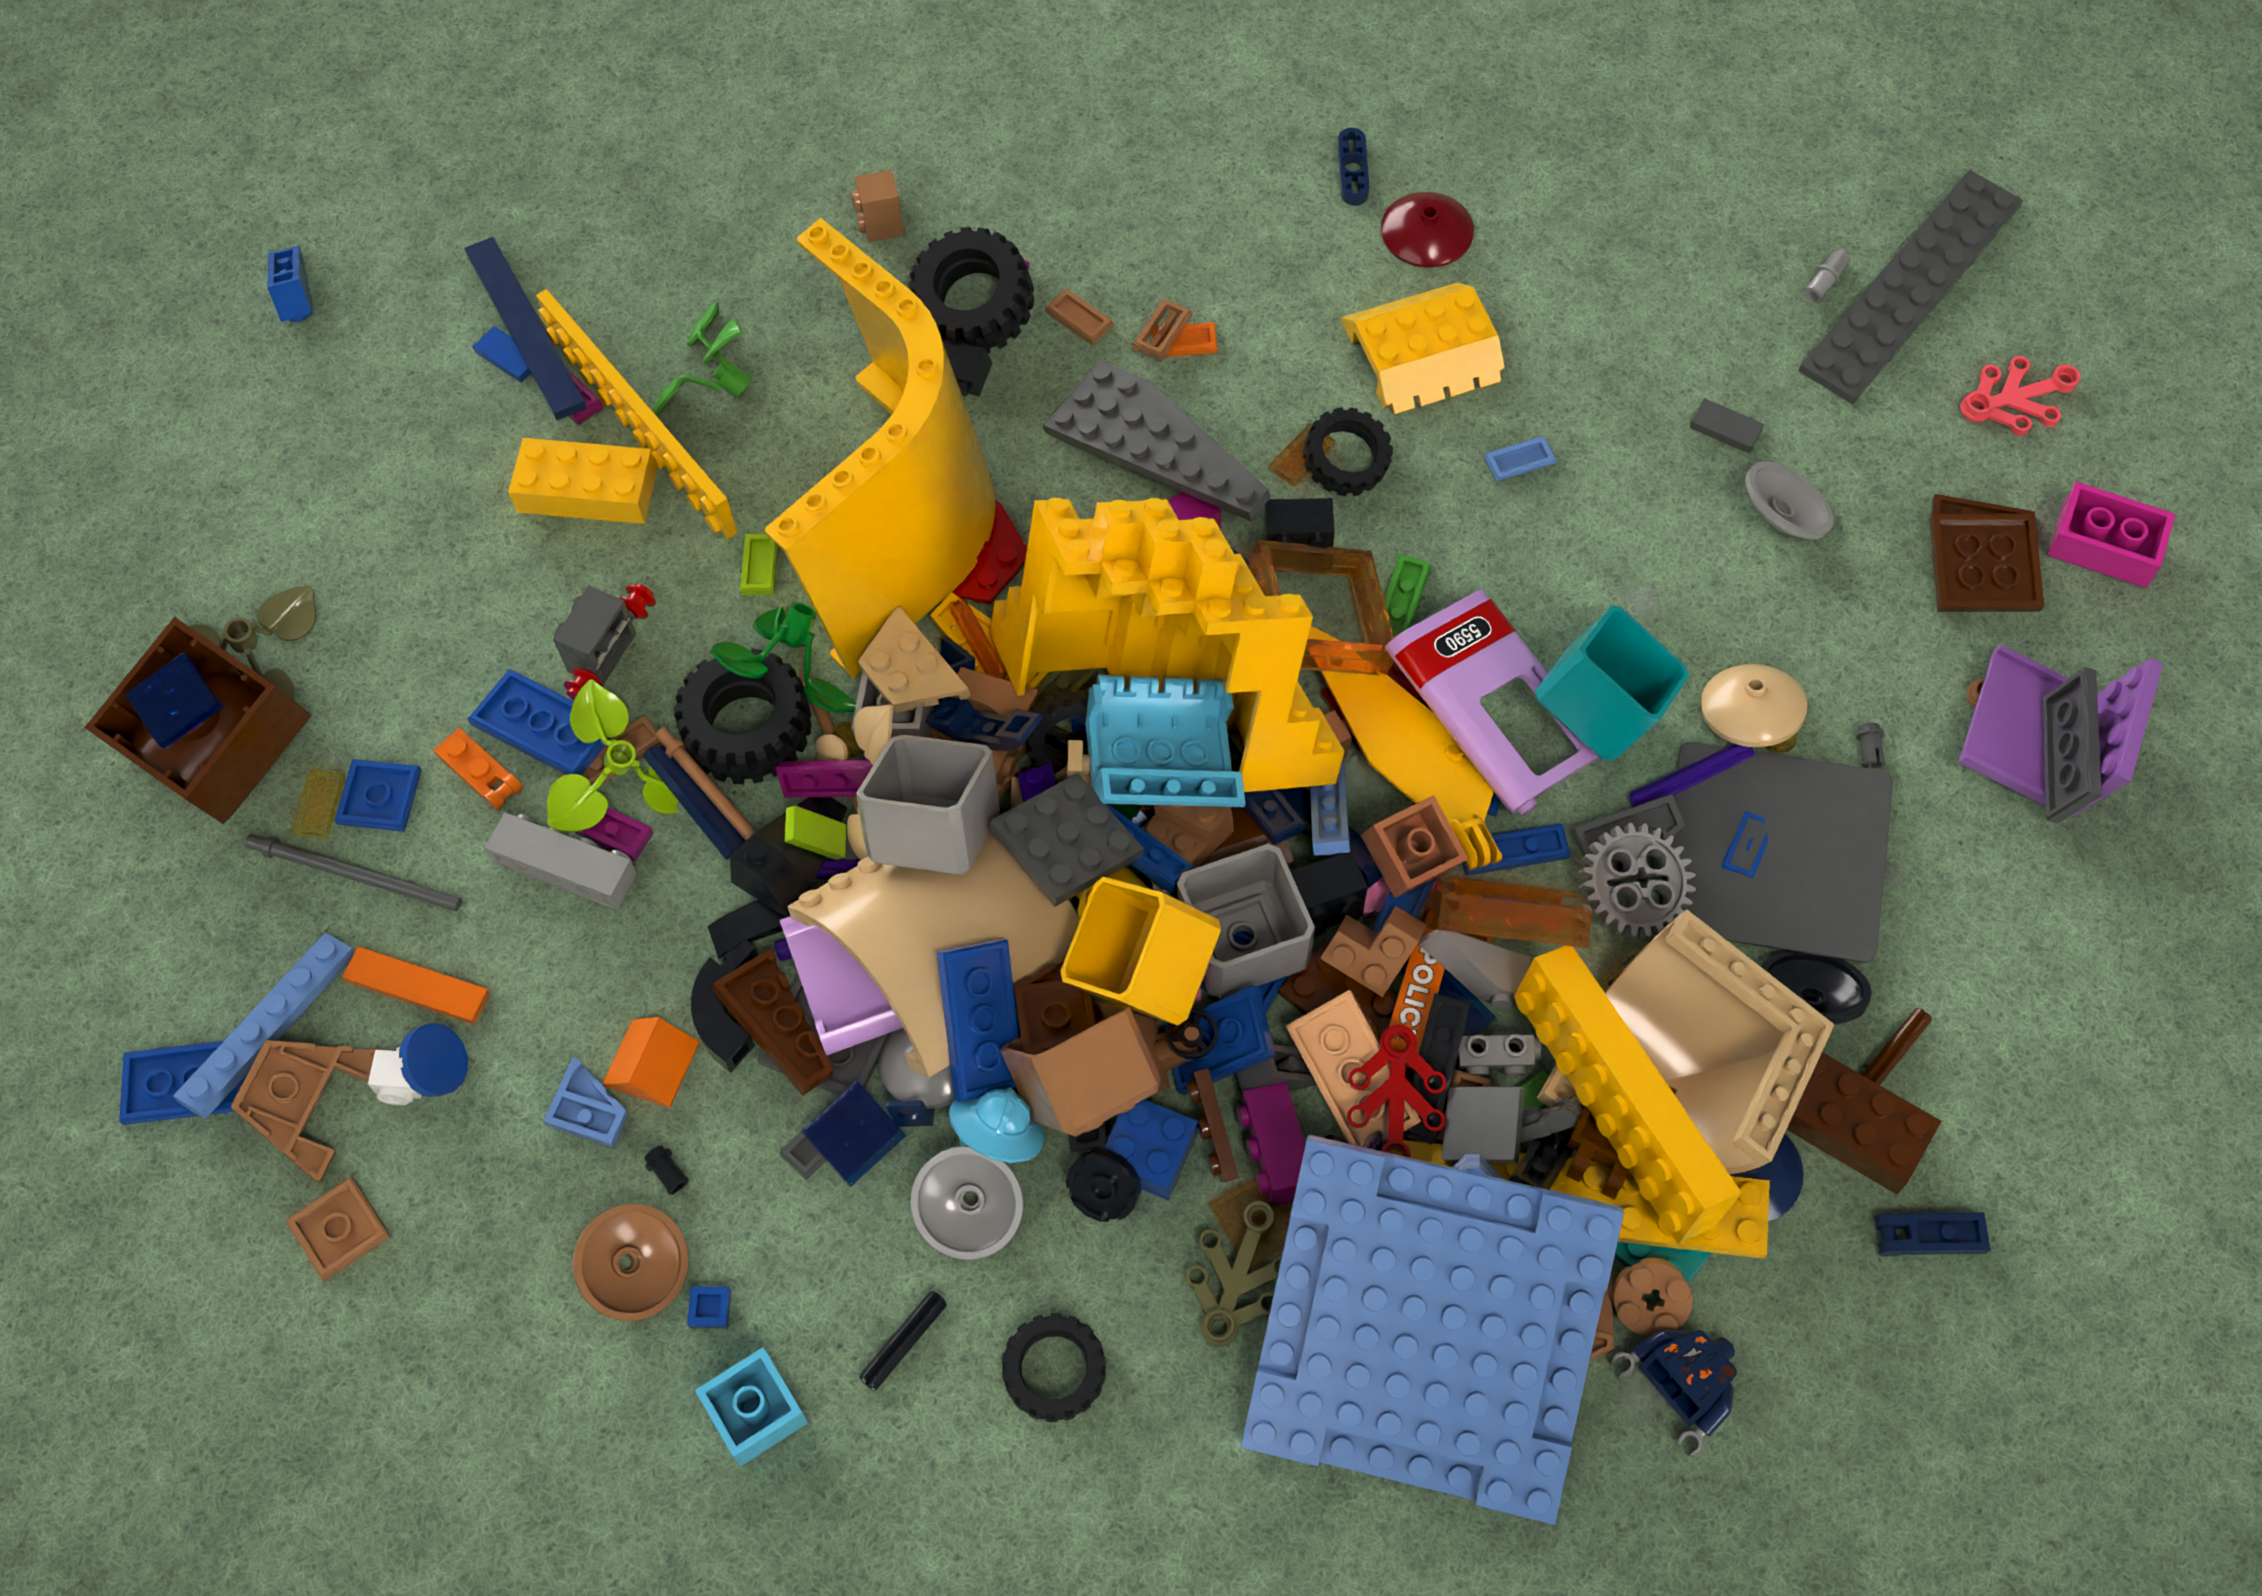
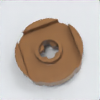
M1660 1258L1640 1260L1641 1263L1634 1264L1630 1268L1628 1265L1617 1276L1612 1292L1620 1322L1634 1333L1649 1337L1658 1330H1678L1688 1319L1693 1304L1688 1281L1680 1269L1673 1263ZM1653 1289L1659 1290V1297L1662 1301L1655 1303L1654 1306L1647 1305L1646 1300L1642 1298L1643 1294H1651Z

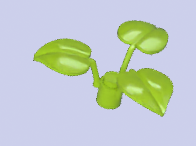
M593 679L589 680L581 688L573 702L570 712V726L574 735L581 742L589 744L601 739L602 744L608 746L604 757L605 768L592 786L587 778L579 774H568L557 779L551 786L547 797L548 825L559 831L578 832L598 824L606 814L608 800L596 790L610 773L622 775L627 773L630 768L635 770L641 780L646 781L642 789V796L645 803L652 810L660 814L678 812L676 809L677 798L650 765L648 775L643 772L639 766L640 762L635 760L636 752L632 744L624 740L607 739L619 737L625 731L629 715L624 703Z

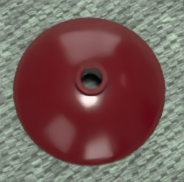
M1416 192L1399 198L1388 207L1382 218L1381 235L1388 250L1401 261L1413 266L1433 268L1453 263L1467 252L1473 240L1474 224L1466 208L1455 199L1436 192Z

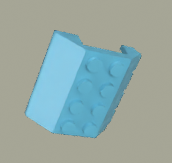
M1097 676V685L1093 684L1092 687H1089L1086 733L1088 755L1090 757L1091 787L1103 804L1245 806L1242 772L1232 771L1226 721L1234 707L1232 693H1227L1224 690L1223 680L1197 679L1196 691H1193L1192 678L1164 677L1162 690H1158V677L1129 676L1128 688L1125 689L1123 676Z

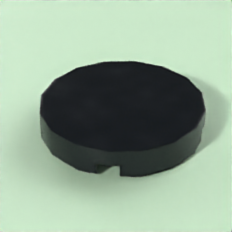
M1093 1149L1082 1153L1069 1168L1066 1178L1067 1189L1069 1187L1072 1194L1070 1199L1074 1206L1084 1215L1100 1222L1126 1218L1137 1205L1142 1191L1140 1177L1133 1165L1122 1155L1110 1150Z

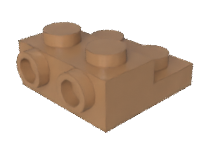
M1154 805L1155 815L1142 827L1143 830L1195 866V868L1234 832L1230 807Z

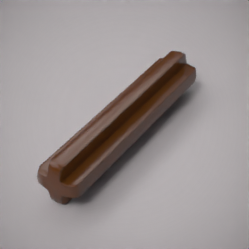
M1915 1008L1862 1075L1881 1085L1932 1021L1931 1015L1921 1008Z

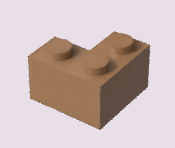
M891 170L855 176L856 189L851 190V196L856 213L861 212L856 214L860 233L866 232L868 243L905 236L899 195Z
M1395 906L1379 932L1376 933L1346 914L1328 942L1320 959L1383 997L1419 943L1426 924Z

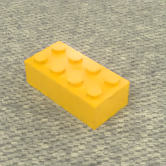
M522 438L508 493L517 513L645 524L658 469L652 451L648 448Z

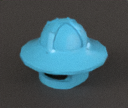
M1012 1087L994 1089L986 1092L983 1096L964 1101L954 1100L949 1109L950 1123L959 1136L960 1146L968 1145L974 1151L990 1159L1007 1162L1008 1164L1028 1161L1039 1154L1045 1141L1043 1126L1031 1121L1030 1107L1025 1103L1023 1097L1015 1093Z

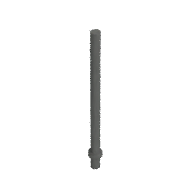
M249 834L245 841L247 848L262 852L264 857H280L454 911H458L462 903V898L285 845L280 843L278 838L270 836L266 839Z

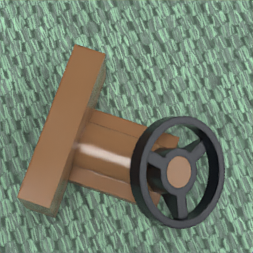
M1192 1008L1190 1014L1195 1015L1194 1021L1190 1020L1170 1029L1172 1023L1168 1022L1166 1031L1159 1034L1156 1020L1136 1013L1133 1014L1161 1077L1157 1092L1170 1088L1167 1075L1168 1070L1191 1060L1200 1059L1214 1049L1218 1038V1029L1214 1019L1205 1011ZM1201 1017L1205 1018L1213 1028L1214 1038L1209 1047L1202 1041L1203 1031L1199 1026Z

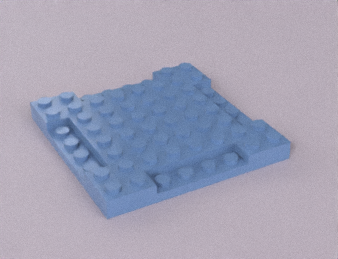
M1308 1134L1241 1448L1314 1466H1319V1462L1366 1473L1475 1500L1476 1506L1555 1525L1603 1297L1608 1288L1624 1211L1622 1207Z

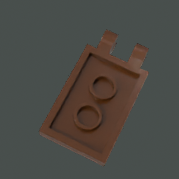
M1670 1087V1089L1675 1095L1677 1089ZM1585 1106L1567 1144V1147L1577 1152L1565 1176L1580 1182L1591 1159L1611 1168L1601 1193L1615 1200L1626 1177L1635 1179L1630 1173V1169L1625 1168L1620 1163L1616 1150L1608 1138L1601 1134L1596 1120L1587 1106Z

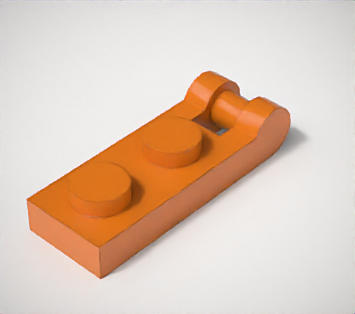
M460 728L433 750L438 758L496 811L505 805L504 800L512 793L517 795L524 788L514 775L507 772ZM498 781L502 783L495 791L490 789Z

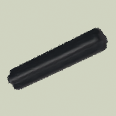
M930 1291L867 1365L859 1377L865 1386L873 1391L877 1390L946 1307V1301L941 1295L935 1291Z

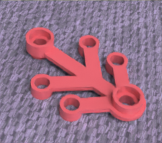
M2015 356L2008 366L2010 373L2002 392L1990 396L1992 386L1997 384L2001 377V370L1995 365H1986L1979 375L1981 382L1977 391L1963 398L1960 404V411L1966 419L1972 422H1984L1989 419L2010 427L2011 432L2018 436H2024L2029 432L2032 426L2031 419L2025 415L2015 416L1998 408L2007 406L2039 418L2040 423L2044 426L2053 427L2057 425L2061 418L2060 410L2054 406H2044L2027 399L2054 391L2060 393L2072 392L2080 381V372L2071 365H2060L2055 369L2050 379L2018 388L2022 376L2026 375L2030 368V362L2023 356ZM2014 364H2021L2024 369H2019ZM1987 372H1990V373L1994 374L1995 377H1994V378L1988 377V376L1986 375V373H1987ZM2045 414H2051L2055 419H2049ZM2016 423H2023L2026 428H2020Z

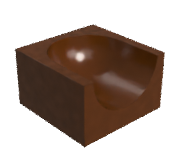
M174 616L84 728L185 800L224 824L259 783L308 721L311 714L277 686Z

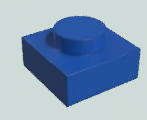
M691 1286L687 1322L689 1328L728 1329L732 1292L730 1287Z

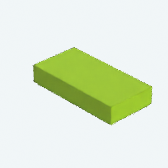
M745 534L740 583L741 595L775 594L778 545L767 534Z
M794 805L786 808L785 842L839 860L845 858L846 824Z

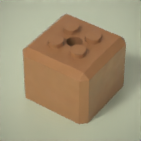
M1096 999L1091 1000L1096 1025L1043 1053L1032 1055L1023 1052L1021 1037L1012 1040L1000 1049L1020 1096L1023 1097L1025 1103L1030 1107V1119L1032 1122L1078 1136L1083 1132H1089L1100 1127L1105 1120L1116 1114H1122L1133 1109L1136 1103L1158 1091L1161 1077L1128 1005Z

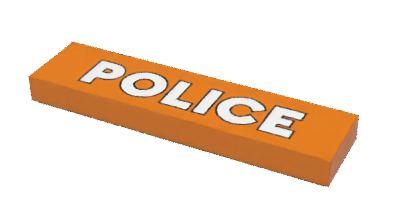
M1425 927L1422 936L1434 931V929ZM1419 943L1410 955L1389 1027L1397 1024L1404 1025L1414 1032L1417 1038L1416 1051L1418 1054L1434 993L1438 994L1445 968L1423 949ZM1396 1037L1392 1039L1391 1046L1395 1050H1402L1405 1048V1042L1402 1038Z

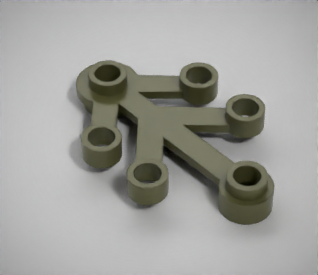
M1254 1201L1244 1210L1243 1217L1247 1230L1232 1269L1222 1249V1238L1219 1232L1214 1229H1207L1199 1236L1200 1247L1205 1253H1208L1224 1288L1219 1306L1208 1286L1209 1274L1207 1270L1201 1265H1193L1186 1272V1281L1195 1290L1205 1312L1200 1324L1201 1333L1204 1339L1213 1346L1222 1347L1229 1345L1236 1339L1239 1326L1263 1315L1267 1317L1270 1315V1311L1263 1309L1262 1302L1268 1297L1273 1298L1274 1292H1264L1260 1295L1257 1302L1234 1311L1239 1296L1278 1277L1275 1266L1281 1261L1282 1255L1275 1257L1271 1264L1248 1274L1261 1235L1272 1228L1275 1220L1273 1209L1268 1203L1263 1201ZM1258 1212L1264 1213L1267 1217L1266 1222L1262 1225L1254 1224L1252 1221L1254 1214ZM1208 1235H1214L1218 1239L1217 1245L1213 1248H1207L1203 1243ZM1195 1271L1204 1273V1280L1200 1284H1194L1190 1280L1191 1274ZM1218 1320L1227 1323V1330L1223 1334H1216L1213 1331V1324Z

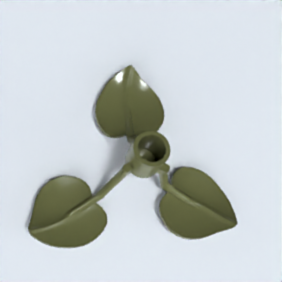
M300 586L273 595L260 606L257 613V620L263 627L257 626L255 622L250 623L242 617L233 618L224 626V633L221 635L222 642L218 633L207 625L195 624L189 626L224 651L229 643L235 652L245 653L253 671L294 699V686L290 677L284 671L277 668L270 669L262 674L252 650L258 643L256 632L267 636L275 632L284 641H294L307 635L313 628L316 620L314 592L311 586Z

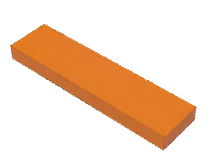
M359 946L342 976V979L347 983L475 1025L490 995L487 988Z

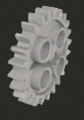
M1633 823L1627 824L1623 831L1619 826H1615L1610 830L1611 836L1604 832L1598 837L1600 843L1594 842L1588 847L1593 854H1586L1582 857V861L1589 867L1581 869L1578 874L1588 879L1579 886V889L1587 890L1590 893L1583 900V903H1594L1596 906L1590 915L1595 916L1601 913L1604 916L1600 924L1601 927L1611 922L1614 924V935L1620 933L1625 928L1627 939L1635 937L1637 932H1639L1641 939L1645 940L1650 937L1651 931L1657 936L1664 927L1684 912L1682 908H1688L1693 904L1685 895L1696 891L1695 887L1687 884V881L1696 875L1692 872H1685L1684 867L1692 861L1691 859H1680L1679 855L1684 847L1680 846L1673 849L1671 847L1674 838L1672 835L1665 840L1660 839L1661 828H1657L1651 834H1648V826L1645 823L1638 828L1637 832ZM1646 855H1650L1656 860L1657 869H1652L1648 866ZM1612 858H1616L1622 863L1623 872H1618L1612 867ZM1633 876L1638 881L1651 879L1656 876H1665L1667 878V881L1650 880L1641 886L1639 882L1624 883L1619 886H1609L1607 884V881L1625 882ZM1652 890H1656L1661 894L1663 898L1662 905L1657 904L1652 899ZM1617 893H1622L1627 897L1629 902L1628 908L1618 903Z

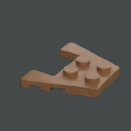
M265 1040L231 1105V1109L311 1179L321 1183L336 1151L303 1138L301 1135L334 1071L338 1070L368 1082L375 1050L382 1049L371 1048V1050L353 1049L350 1046L326 1047L315 1046V1044Z

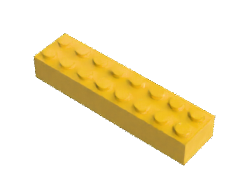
M1570 943L1535 957L1513 996L1517 1007L1522 1014L1527 1016L1535 1028L1538 1039L1547 1046L1555 1058L1559 1071L1566 1075L1576 1090L1579 1101L1587 1106L1596 1120L1599 1131L1608 1138L1616 1150L1620 1163L1625 1168L1630 1169L1629 1171L1638 1183L1642 1196L1651 1203L1660 1217L1662 1226L1668 1233H1671L1677 1244H1681L1715 1228L1742 1192L1572 944Z

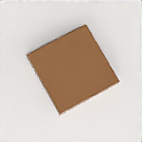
M349 1177L285 1220L324 1282L390 1238L389 1233L352 1177Z

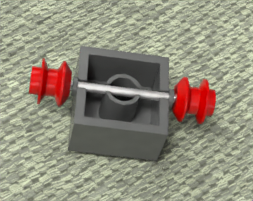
M642 584L627 585L625 590L629 595L628 598H617L588 586L583 595L576 598L571 613L566 621L557 627L553 639L567 672L575 677L574 681L567 680L564 682V686L568 690L566 694L572 700H575L581 688L591 679L603 687L637 634L632 621L634 619H646L648 617V612L645 609L646 606L654 607L656 605V601L653 598L654 594L649 588Z

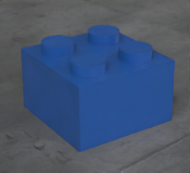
M1144 1099L1136 1103L1133 1109L1119 1114L1103 1150H1110L1122 1155L1133 1165L1140 1177L1142 1190L1169 1201L1198 1135V1121Z

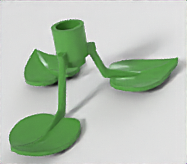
M715 302L709 307L693 328L687 345L691 347L698 338L709 349L704 358V364H707L712 356L720 362L712 377L717 379L716 382L687 374L678 375L657 398L652 410L657 417L677 389L685 382L707 386L717 392L723 388L736 398L741 395L749 384L752 377L733 363L728 362L719 352L720 348L743 334L739 327V320L734 317L721 330L713 344L705 338V328L712 321L713 317L719 315V303Z

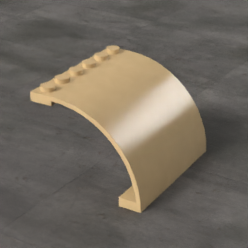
M992 832L988 835L970 870L962 876L872 862L869 857H866L859 861L858 866L846 873L832 876L827 884L816 890H810L801 894L799 900L787 906L793 920L809 927L817 925L826 931L864 968L894 1010L914 1047V1050L905 1055L908 1067L928 1078L950 1065L937 952L1000 938L1008 939L1014 988L1016 984L1026 978L1038 975L1041 969L1051 963L1056 966L1064 961L1080 922L1069 899L1054 907Z

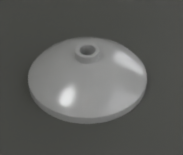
M1764 461L1756 463L1747 472L1745 481L1749 499L1762 519L1774 529L1799 539H1819L1824 537L1833 527V513L1828 502L1811 482L1796 471L1778 463Z
M901 1028L891 1032L879 1058L880 1076L888 1092L898 1101L922 1100L927 1109H935L952 1104L954 1094L950 1065L930 1078L910 1069L905 1055L914 1050V1047L905 1029Z
M968 1145L945 1149L927 1161L913 1183L910 1204L912 1217L918 1231L933 1248L953 1258L970 1260L994 1254L1012 1239L1023 1217L1024 1195L1016 1173L1007 1162L990 1159L974 1151ZM974 1191L978 1196V1201L970 1202L966 1197V1192Z

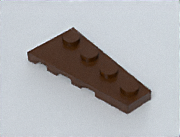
M770 948L714 982L712 992L803 1096L831 1078L834 1069L815 1032L810 1030L804 1018L805 1013L800 1003H796L789 989L790 984L785 974L780 972L776 964V956Z

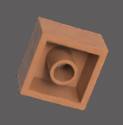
M1434 795L1374 824L1361 835L1395 899L1455 869L1469 859Z

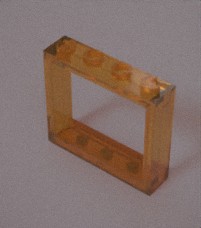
M1258 540L1253 553L1248 555V568L1265 596H1280L1275 570L1349 577L1365 644L1307 639L1300 669L1387 675L1394 660L1385 650V647L1394 639L1372 552L1337 547H1327V549L1311 547L1306 544Z
M1441 875L1436 880L1433 904L1437 930L1588 948L1593 910L1581 892ZM1446 882L1454 883L1453 892H1449ZM1562 896L1573 897V907L1561 905Z

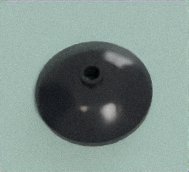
M1784 951L1771 956L1761 966L1835 1025L1860 1017L1869 1007L1872 992L1867 978L1855 966L1845 960Z

